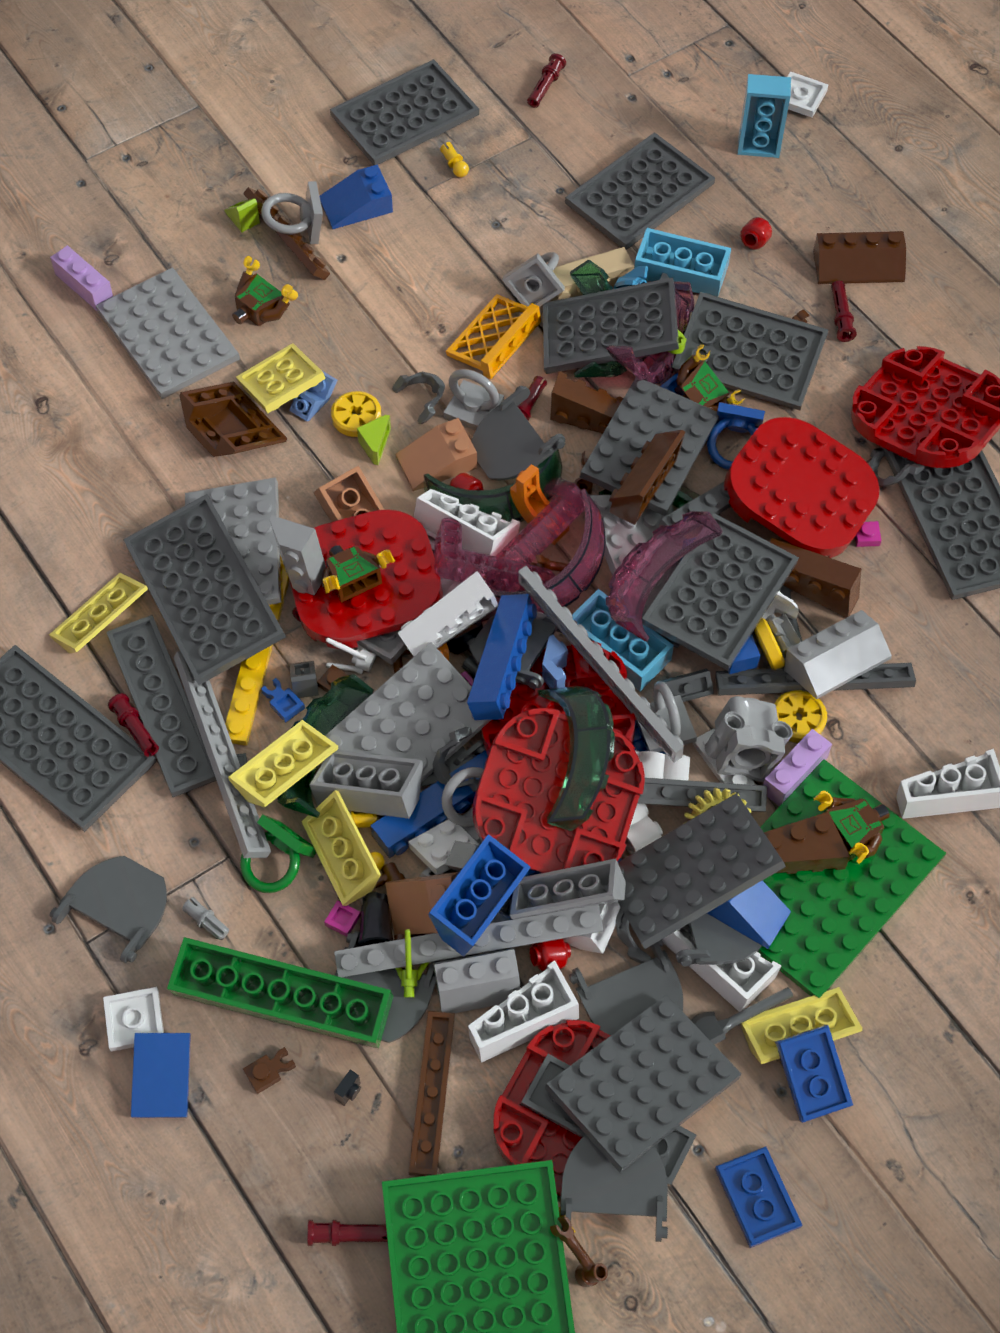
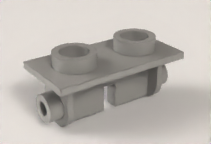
M785 613L780 617L769 615L766 621L776 639L784 660H786L787 649L800 643L801 640Z

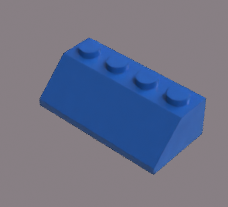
M489 834L428 913L441 939L463 957L475 945L531 868Z

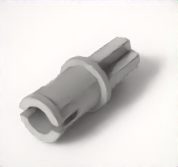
M191 897L190 900L188 899L184 903L182 910L197 922L198 927H204L216 939L223 940L229 933V928L214 916V912L207 910L194 897Z

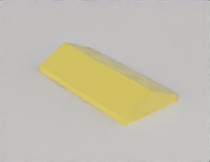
M119 573L52 631L49 636L68 653H76L146 592L148 588L146 585Z
M301 720L228 778L247 802L266 807L337 751L338 745L304 720Z
M335 790L312 811L316 817L310 816V813L301 822L342 905L347 906L372 892L381 874L339 791Z
M839 987L826 991L820 998L813 995L764 1011L740 1024L749 1049L760 1064L780 1059L775 1041L823 1025H829L833 1041L862 1031V1026Z

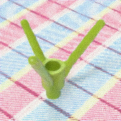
M409 929L405 930L406 970H403L401 967L395 968L401 980V987H404V998H414V988L417 987V980H420L423 971L430 963H423L418 970H412Z

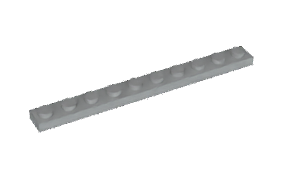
M527 566L518 571L520 585L530 594L532 599L631 713H635V718L669 758L674 763L682 758L684 744L677 734H672L667 729L665 720L660 715L656 716L651 710L648 700L643 696L640 697L635 692V687L628 678L624 679L621 676L615 662L612 660L608 661L603 655L604 652L601 646L589 639L586 629L581 624L577 625L572 619L573 616L569 609L565 606L562 607L557 602L554 592L543 586L540 576L535 571L531 572Z
M177 651L174 660L243 857L267 858L271 850L263 827L257 823L259 816L255 805L247 802L228 778L240 768V764L211 683L208 680L198 685L182 653Z
M599 904L490 923L465 956L603 932ZM438 933L411 937L412 965L462 957L461 954L445 943ZM405 939L334 951L338 977L342 978L406 967Z

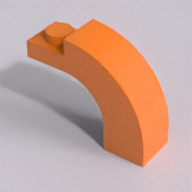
M531 464L526 470H522L518 474L516 483L510 488V494L524 520L540 536L555 545L569 531V516L554 507L544 496L539 483V468Z

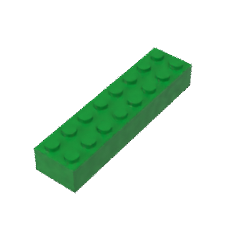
M186 937L183 938L167 990L174 996L379 1049L394 997L389 989Z

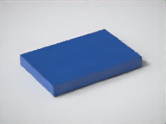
M823 1025L775 1041L800 1122L803 1123L853 1106L829 1025Z
M135 1033L131 1118H188L190 1033Z
M766 1146L715 1166L716 1174L749 1248L802 1227L801 1220Z

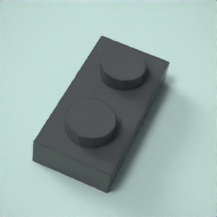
M707 668L661 680L669 686L673 696L680 695L683 702L714 694L710 671Z

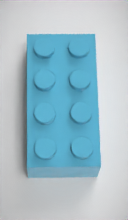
M748 74L738 136L737 155L779 158L791 96V77Z
M647 228L635 259L634 269L638 266H647V278H642L647 281L660 280L662 273H666L669 278H673L676 288L696 293L703 292L718 297L729 266L731 248Z
M598 589L572 614V619L586 629L591 641L601 643V648L610 653L614 651L621 658L626 667L627 678L638 691H641L671 661L674 645L654 630L641 624V620L637 618L641 638L636 631L634 618H629L626 609L612 599L611 611L615 619L614 621L609 612V596Z

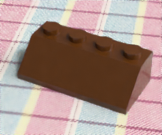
M903 231L817 233L813 254L818 284H832L835 281H843L845 284L905 282L906 243Z
M676 430L655 434L651 442L646 441L641 451L642 456H637L634 459L630 468L632 471L630 474L627 472L624 474L620 482V489L615 488L609 499V502L612 503L610 513L633 525L637 523L676 463L686 433L685 431Z

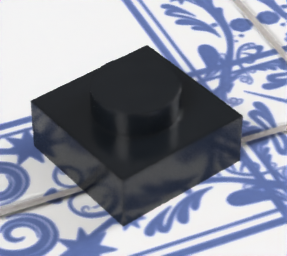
M351 1069L334 1091L335 1099L344 1106L349 1099L353 1101L361 1090V1086H359L361 1084L360 1077Z

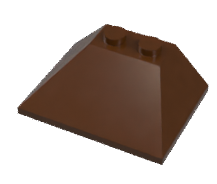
M235 382L180 392L179 396L186 428L213 457L231 455L284 443L288 439Z

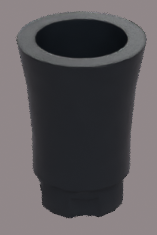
M377 892L366 894L362 898L363 905L361 906V924L357 947L394 941L387 895Z

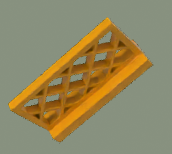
M496 294L446 350L447 356L483 371V375L486 378L492 379L541 323L539 306L533 303L525 306ZM498 303L505 305L507 307L499 310H494L495 306ZM522 312L521 316L514 318L511 316V313ZM509 315V319L496 321L497 316ZM493 318L494 320L492 323L481 325L484 319ZM511 325L507 331L499 332V327ZM496 328L497 333L484 336L483 331ZM481 332V337L468 339L470 334ZM498 339L495 345L486 347L485 342ZM483 343L484 345L483 348L471 350L470 345ZM468 346L469 351L456 352L458 348ZM486 354L481 362L473 359V356Z

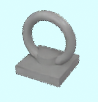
M316 181L308 182L306 199L291 193H279L269 197L264 202L261 210L262 218L271 229L284 234H296L307 229L310 244H319L323 212ZM279 202L294 203L300 206L301 222L296 225L278 223L272 218L270 209Z
M549 252L542 256L536 254L504 275L502 279L519 302L525 306L533 303L540 307L565 289V286L553 273L559 262V256L555 252Z
M468 369L456 370L449 377V387L454 396L444 411V418L450 421L459 418L463 426L476 430L486 415L504 401V395L499 394L493 383L480 373ZM463 378L470 379L479 383L481 386L468 382L466 380H463L459 386L458 380Z
M656 682L653 688L654 702L650 703L651 710L656 716L660 715L665 720L667 729L672 734H677L684 745L696 742L697 736L681 696H673L665 682ZM635 718L647 751H663Z
M470 767L457 772L447 782L442 794V808L451 822L461 826L477 843L481 844L482 841L474 826L472 808L462 816L454 810L452 805L453 793L461 782L469 778H481L483 768Z

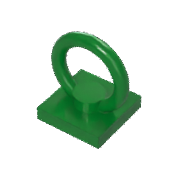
M262 814L257 823L267 830L264 832L267 841H270L278 849L289 855V868L280 880L272 883L262 882L257 879L251 869V858H244L243 854H241L240 868L245 881L253 889L262 893H275L288 887L297 876L300 866L299 853L313 858L317 852L311 843L284 823Z

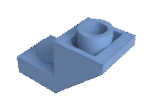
M324 371L326 379L294 398L289 411L305 421H310L329 401L338 381Z
M551 635L548 638L543 659L542 678L551 690L561 694L565 691L566 675L562 668L567 666L568 649L562 641L559 642L554 635Z

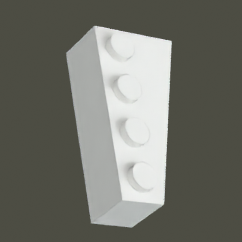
M432 489L417 498L414 518L425 529L430 530L488 564L516 545L520 522L517 520L505 521L501 519L502 515L498 513L486 514L479 511V506L459 504V499Z
M476 571L432 607L426 609L414 621L411 620L405 623L398 634L414 657L430 642L436 648H439L498 608V603L478 571Z
M994 749L988 750L984 755L978 757L974 755L965 758L964 762L952 765V763L945 765L938 771H928L901 780L896 800L902 819L1000 808V766Z
M688 924L662 939V942L675 954L681 950L695 949ZM756 952L748 959L733 964H691L689 967L740 1012L776 978L781 965L774 961L771 963L760 957V953Z
M554 960L541 974H536L530 978L529 983L521 989L509 994L508 998L500 1005H495L468 1025L469 1037L482 1063L531 1041L540 1031L550 1025L555 1026L566 1023V1020L579 1019V1004L556 961Z

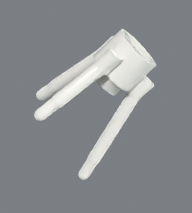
M326 638V642L352 654V663L355 664V666L326 663L327 667L330 668L333 664L341 670L354 671L361 675L364 670L370 672L376 658L375 653L366 650L359 644H357V650H354L333 639Z

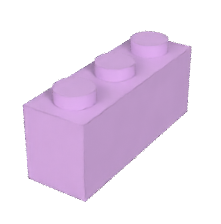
M68 245L50 257L55 275L96 311L97 304L113 297L110 282Z
M812 729L765 778L763 786H767V797L780 806L820 762L828 758L832 743Z

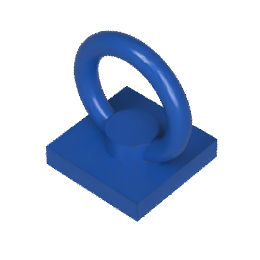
M719 402L717 410L719 418L707 439L708 453L718 466L729 470L733 461L724 459L717 450L716 440L719 433L723 429L728 428L735 432H749L752 436L757 428L763 424L765 411Z

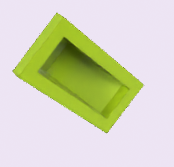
M255 198L242 200L224 210L241 232L260 223Z
M390 415L381 416L357 428L358 442L374 465H379L391 430Z

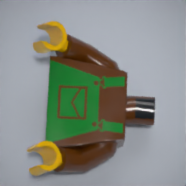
M247 256L243 261L247 269L243 271L235 293L237 311L232 314L233 319L240 325L249 319L257 326L279 320L290 305L289 301L296 300L298 293L289 284L284 285L282 290L279 291L257 273L253 275L252 272L260 268V263L255 259L250 266L252 257Z
M699 345L696 355H691L679 369L676 379L677 387L674 389L676 394L716 412L719 402L731 405L741 404L745 398L737 401L734 397L741 390H735L730 398L727 397L730 395L729 391L704 361L708 359L710 351L706 355H701L699 350L704 345Z
M336 545L329 551L331 557L326 560L327 568L323 571L322 587L326 593L335 590L339 601L342 603L382 584L380 568H386L388 563H393L395 560L390 550H384L374 555L362 551L358 546L343 550L340 545Z
M821 791L813 798L814 801L817 800L821 803L818 806L819 811L828 809L826 812L829 811L850 855L849 861L858 856L856 862L860 864L864 859L876 854L882 842L881 834L884 830L882 821L890 817L885 805L880 804L872 809L865 799L855 800L852 798L832 797L826 791Z

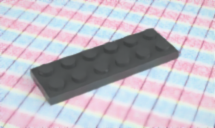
M547 1054L521 1105L583 1138L586 1134L545 1090L546 1083L570 1065ZM682 1126L676 1128L654 1146L662 1159L669 1187H671L697 1136Z

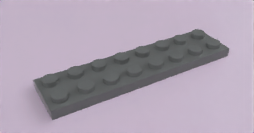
M153 615L107 631L108 639L142 723L159 746V750L155 755L172 797L217 781L190 703Z

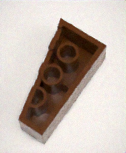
M559 371L551 392L550 420L603 434L624 398L619 396L615 399L606 390L599 388L596 391L585 386V381L577 379L576 382L566 378V373Z
M771 538L770 543L799 557L797 564L783 586L845 618L849 617L859 599L862 569Z
M829 811L764 832L786 866L776 873L786 872L787 874H795L797 871L807 870L819 872L831 868L843 870L850 859V855Z

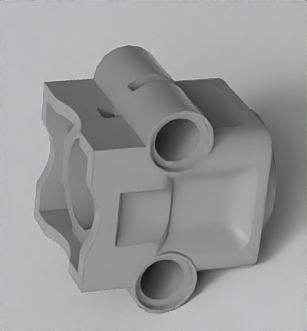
M735 696L729 699L715 720V731L705 744L704 749L708 756L716 759L718 774L729 776L739 774L751 780L764 782L773 766L784 756L785 745L792 737L793 731L787 723L778 721L775 704L759 701L754 698Z

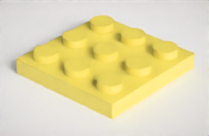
M293 343L236 376L238 383L267 413L278 409L284 403L298 397L299 394L311 387H315L319 382L326 379L323 371Z

